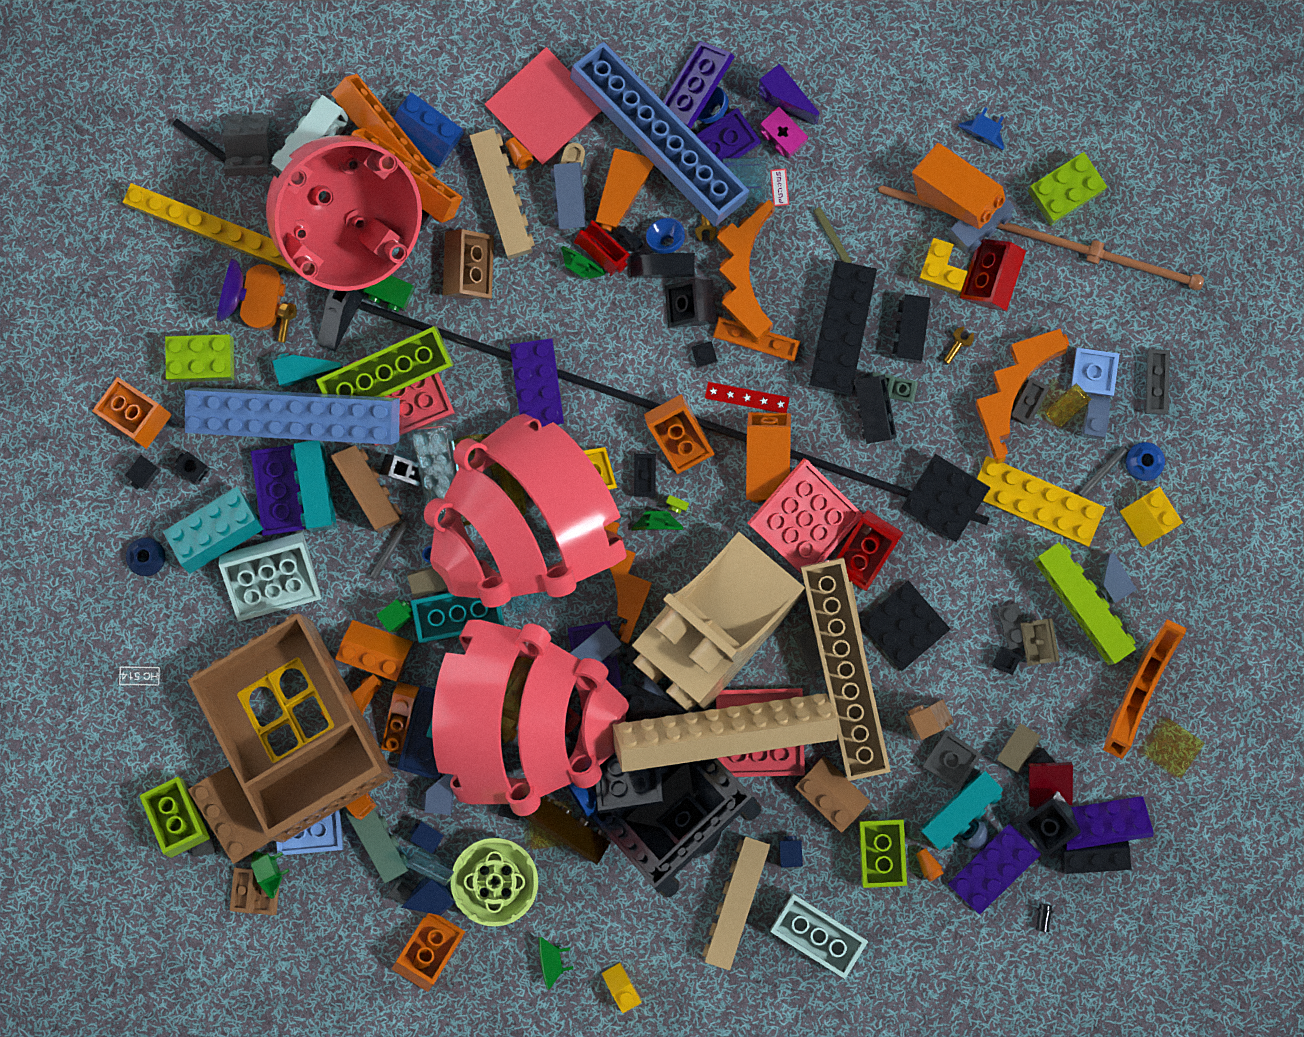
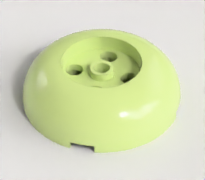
M488 838L478 841L465 849L454 864L451 874L453 898L458 908L476 923L486 926L510 924L518 920L529 910L537 895L538 873L530 855L521 846L512 841L501 838ZM482 866H487L489 868V873L487 875H482L480 873V868ZM504 866H509L511 868V873L509 875H504L502 873V868ZM494 877H497L500 881L496 886L491 882ZM481 888L489 890L487 897L480 895ZM503 888L510 889L511 895L509 897L502 895Z

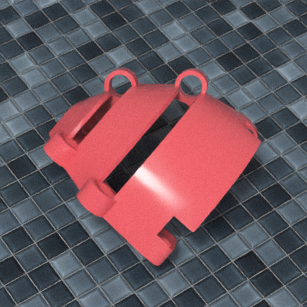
M527 414L511 418L480 443L473 439L461 440L455 447L453 454L454 461L459 466V469L444 499L436 498L431 500L424 510L426 524L434 528L430 556L433 569L443 578L450 594L458 597L481 598L482 605L489 608L506 604L514 596L547 592L551 597L566 596L576 589V582L618 564L627 556L622 537L604 529L605 526L621 518L606 484L593 463L578 444L557 424L552 422L542 428L539 420ZM475 448V456L468 463V455ZM498 462L526 490L544 517L555 539L562 561L546 567L537 541L518 508L507 494L491 478L483 473L487 467ZM446 508L444 518L438 522L439 513ZM461 515L481 535L492 553L500 573L493 570L485 560H477L474 554L475 545L467 535L461 521Z
M483 620L467 621L459 636V640L466 653L462 655L446 652L437 680L432 717L433 748L438 773L454 775L451 779L450 787L456 799L467 804H509L513 813L519 816H527L538 809L541 802L540 797L571 783H574L579 788H589L597 784L602 776L600 765L615 752L613 724L625 722L629 708L626 698L606 680L609 674L606 666L595 659H578L550 642L551 636L548 631L536 624H526L520 630ZM517 656L534 660L524 686L519 712L518 746L521 766L525 776L522 779L507 777L501 749V718L504 696ZM575 685L580 696L583 716L578 741L573 754L568 759L565 745V719L569 698ZM585 768H589V769H587V770L584 771V772H580L581 770H583V769H585ZM528 795L526 798L519 800L521 797Z

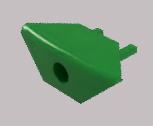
M562 246L566 270L582 280L605 276L606 272L595 263L576 251Z
M646 511L632 527V531L683 530V526L668 511Z
M256 851L253 853L251 860L252 869L258 884L268 897L273 899L283 878L282 875L290 871L287 868L280 872L276 859L283 856V852L271 857L269 853L262 854Z
M538 937L542 975L546 989L549 990L560 974H564L563 971L573 970V966L563 968L560 952L570 951V947L560 949L559 945L554 946L543 937Z

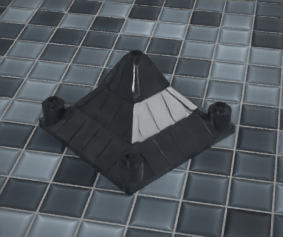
M717 758L661 766L664 804L601 814L597 808L591 814L593 819L649 884L663 897L668 898L676 894L679 889V881L674 876L692 858H698L713 851L718 844L721 832L735 818L740 815L743 819L750 821L754 820L761 812L760 803Z

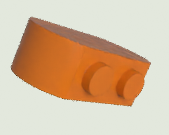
M259 264L247 271L244 286L247 291L245 299L241 304L240 316L250 328L264 331L272 328L277 323V317H279L277 311L280 306L281 296L284 297L286 284H283V279L275 268L266 264Z

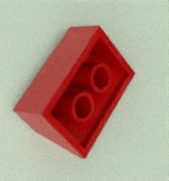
M982 239V244L974 252L959 298L990 309L1007 311L1026 250L1012 242Z

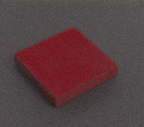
M1072 762L1028 764L1029 807L1037 806L1056 791L1061 794L1069 805H1073Z

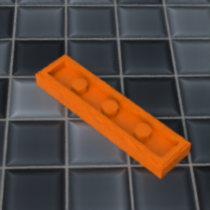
M718 317L712 337L791 362L795 361L801 342L768 332L757 343L739 323L722 317Z

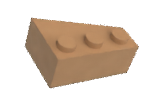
M944 699L926 707L924 705L916 706L908 710L909 715L905 716L915 740H923L954 723Z

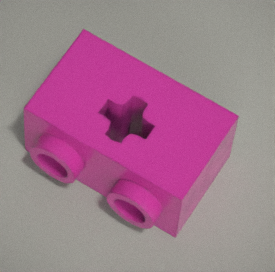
M780 107L760 124L761 135L767 141L771 140L776 145L775 149L781 156L786 155L790 158L808 141V136ZM779 131L782 133L786 131V138L785 136L779 137Z

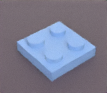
M1076 348L1070 391L1113 397L1119 354Z

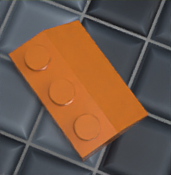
M352 620L343 637L335 660L399 682L413 641Z

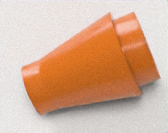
M516 137L510 138L505 143L515 167L523 170L533 163V154Z
M927 848L915 854L924 879L927 878L931 882L944 874L942 871L943 867L929 853Z

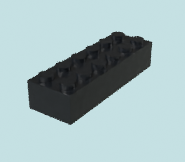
M835 260L808 389L846 397L851 396L877 273L876 268Z

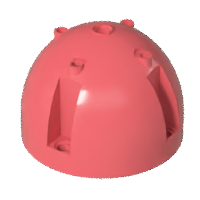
M348 135L318 138L304 144L291 153L289 157L292 160L284 168L279 178L274 175L266 201V219L270 236L283 259L309 282L323 288L338 291L366 288L379 283L393 274L411 253L417 241L422 220L420 193L407 167L383 147L369 140ZM326 191L325 198L319 200V194ZM399 247V252L392 256L393 249Z

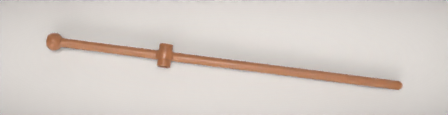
M883 185L878 188L881 194L942 211L920 200L918 195ZM1009 222L1005 225L1001 223L996 227L1088 255L1086 261L1098 265L1100 259L1108 260L1188 284L1194 291L1201 290L1204 283V278L1200 274L1188 276L1103 250L1104 243L1092 240L1091 246H1087Z

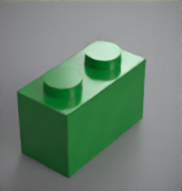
M390 275L379 283L366 287L364 293L368 295V300L379 304L381 301L388 304L387 308L392 311L399 312V310L405 312L415 287Z
M396 599L376 614L388 632L392 633L397 632L414 619L412 605L408 601Z

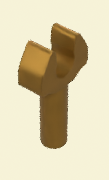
M701 213V225L695 228V235L699 242H701L702 232L705 230L709 231L710 241L712 242L716 236V227H712L710 221Z
M281 303L277 311V315L281 318L277 341L281 343L286 342L289 322L296 318L297 307L292 303Z
M964 326L956 329L952 334L955 343L943 358V361L950 365L962 347H970L974 341V333H971L966 340L960 337L965 329Z

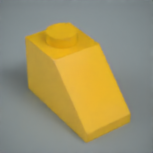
M621 963L601 973L622 1014L642 1003L639 994Z

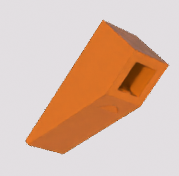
M398 682L393 692L381 749L397 754L402 753L420 687Z

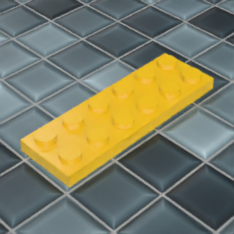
M986 456L977 476L978 480L991 487L982 502L1086 547L1090 546L1106 507L1005 463L996 464L995 460Z

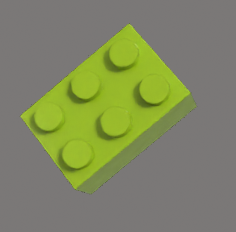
M1085 152L1032 184L1027 192L1049 225L1052 226L1102 194L1107 189V185Z
M230 334L165 336L166 380L170 383L234 380V338Z
M179 776L139 795L162 853L170 858L210 839L195 801L188 791L187 782Z
M904 820L858 821L861 887L907 886Z

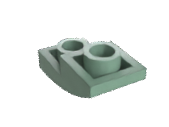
M873 372L872 377H873V376H878V375H883V374ZM885 374L889 398L914 403L918 382Z

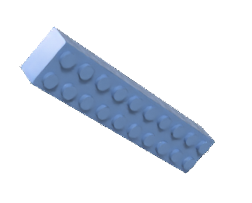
M602 42L572 66L570 79L714 227L746 202L749 194L746 186L605 42Z
M193 387L185 390V433L387 445L399 442L400 398Z

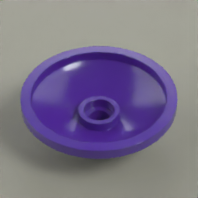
M231 258L219 301L216 321L219 322L227 319L235 311L239 300L244 301L247 291L246 288H243V273L240 265L233 258Z

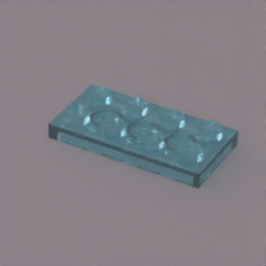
M451 425L412 430L425 506L433 499H444L458 471V465L455 463L453 455L455 447ZM444 508L439 514L446 513V508Z

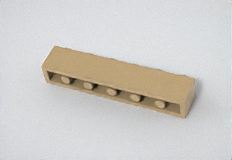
M494 128L469 135L508 260L533 253L531 247L535 246L532 234H527L525 226H528L525 213L521 214L519 206H522L519 193L514 194L512 188L516 183L513 173L508 174L506 166L510 164L507 154H502L500 146H503L500 133L496 134Z
M747 836L744 837V840L739 839L736 848L739 856L737 861H732L729 872L733 874L730 882H725L722 892L726 896L723 903L719 902L716 910L719 918L717 924L712 923L709 932L712 939L710 945L705 944L702 956L706 957L705 963L727 970L731 969L770 844Z

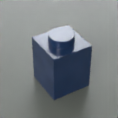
M421 821L420 824L416 822L410 831L412 835L410 840L431 854L435 852L445 834L425 821Z
M783 836L784 840L779 841L780 867H803L802 840H797L796 836Z

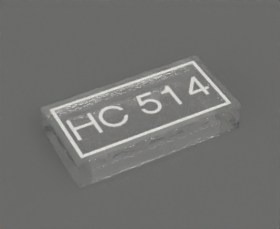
M118 665V687H162L163 666Z

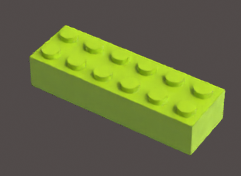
M433 326L323 376L316 381L322 394L386 397L454 366V363L437 326Z
M1058 542L1034 558L1033 562L1107 665L1116 664L1136 650L1134 646L1136 642L1129 633L1125 634L1121 626L1123 624L1116 615L1112 616L1109 612L1110 606L1103 597L1099 598L1096 594L1097 588L1090 579L1087 581L1083 576L1084 570L1078 562H1073L1070 557L1071 552L1065 544L1061 545Z

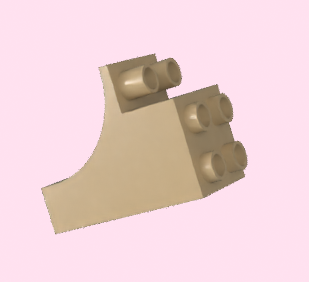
M738 532L696 578L680 591L674 594L668 593L663 599L666 607L632 645L640 654L633 664L655 684L663 676L669 679L673 684L666 692L688 712L696 704L703 710H706L804 597L806 589L743 534Z

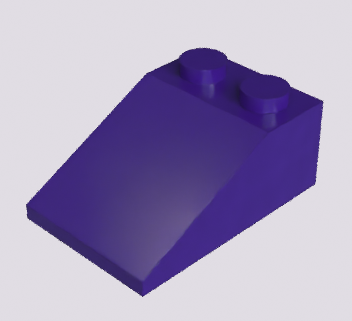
M778 64L759 79L758 95L763 102L766 103L768 101L771 106L775 108L780 107L784 112L812 125L818 123L819 111L781 64Z

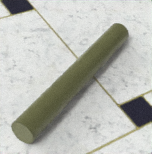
M818 207L813 210L842 262L852 263L822 208Z

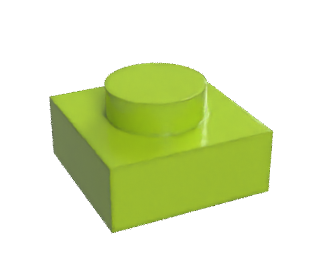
M669 495L666 501V505H669V510L680 514L681 511L686 513L689 507L688 502Z

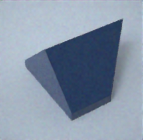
M434 869L419 882L401 908L441 916L456 901L439 871Z

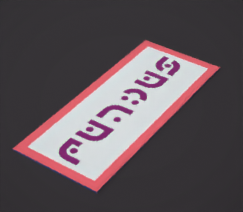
M786 169L770 170L773 204L775 206L789 205Z

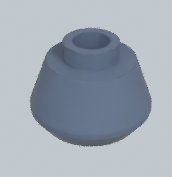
M974 821L969 824L971 827L962 834V843L973 849H983L990 841V834L984 822Z

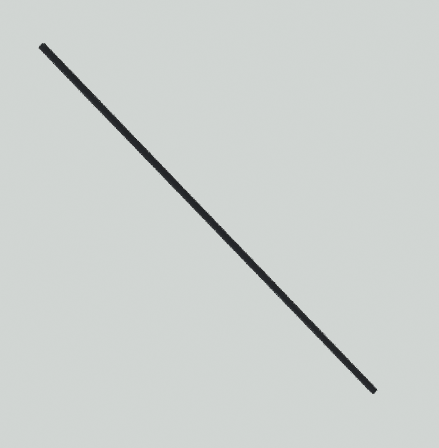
M363 301L360 304V310L421 331L433 327L427 323ZM438 328L441 337L512 362L511 352ZM557 369L558 378L635 405L650 410L662 405ZM695 416L700 427L747 443L746 433ZM792 449L790 450V458L798 461H802L803 458L807 459L815 467L905 498L912 491ZM974 513L971 520L987 525L990 517Z

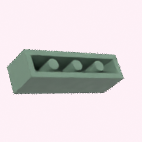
M371 796L377 806L362 820L355 818L346 807H343L386 884L409 871L410 861L405 853L401 854L397 848L400 846L399 841L394 834H389L387 830L389 824L384 815L379 816L376 810L379 806L374 797Z

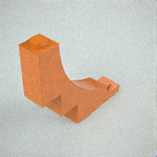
M1061 328L1011 344L1010 352L1015 365L995 371L992 377L998 393L976 400L975 406L996 464L1004 462L1008 454L1005 442L1001 443V440L1007 439L1010 435L1011 410L1022 385L1042 365L1058 356L1066 354L1069 341L1067 335L1062 334Z
M612 522L605 526L604 529L617 534L620 524ZM626 550V558L609 569L617 591V617L627 620V624L622 623L618 635L621 636L620 641L629 644L652 583L629 574L636 553Z

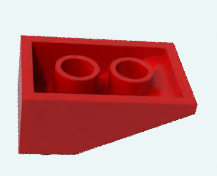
M869 510L861 517L837 558H844L849 581H852V583L865 591L868 590L904 534Z

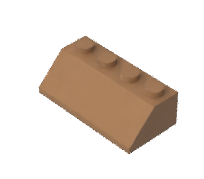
M355 445L331 456L378 533H382L402 521L399 516L402 514L400 508L396 503L392 504L388 497L391 494L385 484L381 486L377 479L380 478V475L375 467L370 468L366 460L369 457L363 448L359 450Z
M229 766L188 789L233 864L240 862L272 841L268 840L247 796Z

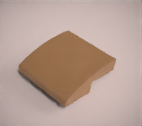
M235 867L230 911L277 915L279 888L275 898L270 899L258 884L253 869Z

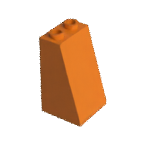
M937 143L912 171L917 195L920 200L979 230L985 223L989 222L994 212L1001 208L1005 202L1003 186L940 143Z
M748 412L746 500H751L755 503L767 500L789 476L791 413Z

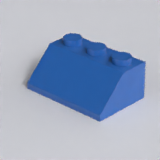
M410 92L398 108L394 117L396 123L421 154L438 168L441 167L464 136V131L460 126L412 92Z

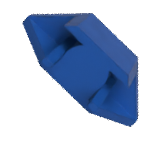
M985 107L982 114L978 113L975 119L958 125L968 134L988 145L1001 150L1004 149L1000 130L1003 127L1001 122L1004 117L1001 116L998 123L984 116L988 108Z

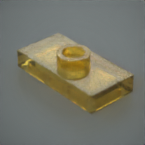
M1075 383L1044 412L1060 428L1091 400V397Z

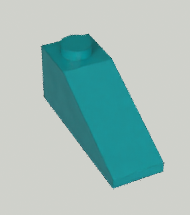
M289 353L278 355L277 360L272 361L279 386L282 388L324 376L343 368L340 362L298 355L289 356Z

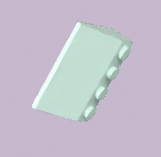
M303 532L224 553L219 556V567L238 622L321 599Z

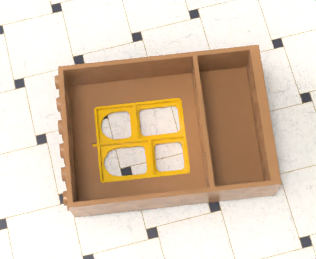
M299 613L289 615L282 624L269 627L266 630L267 633L251 638L247 645L242 648H234L229 652L230 655L214 660L211 663L212 666L205 670L200 669L193 673V677L187 680L268 840L280 843L286 842L395 777L313 621ZM298 669L304 675L308 688L291 699H286L280 687V678L286 670ZM259 687H267L273 692L283 712L281 717L264 727L260 726L249 703L251 693ZM314 696L329 726L315 736L307 738L293 713V708ZM289 724L298 740V745L283 755L276 756L267 736L283 725Z

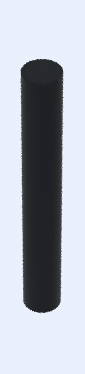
M178 118L173 122V126L222 162L226 161V154Z

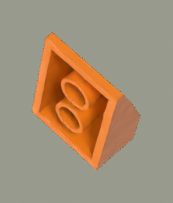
M119 377L114 380L92 410V412L145 449L149 447L172 416L160 404Z
M682 394L644 414L649 430L677 475L715 455Z
M428 913L426 918L423 917L391 969L429 992L466 931L442 916Z

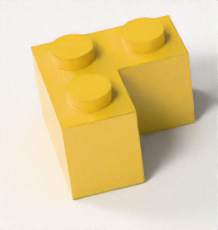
M936 238L932 239L918 280L919 283L959 295L968 271L947 265L954 244Z

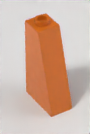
M615 148L595 221L605 232L618 229L653 172L655 165L646 156Z

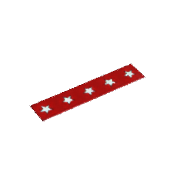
M709 381L705 394V399L777 413H787L790 397Z

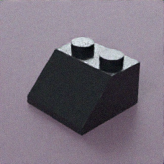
M694 278L665 286L668 328L703 326L716 322L713 280Z
M1058 791L1025 813L1019 822L1046 857L1081 833L1072 808Z

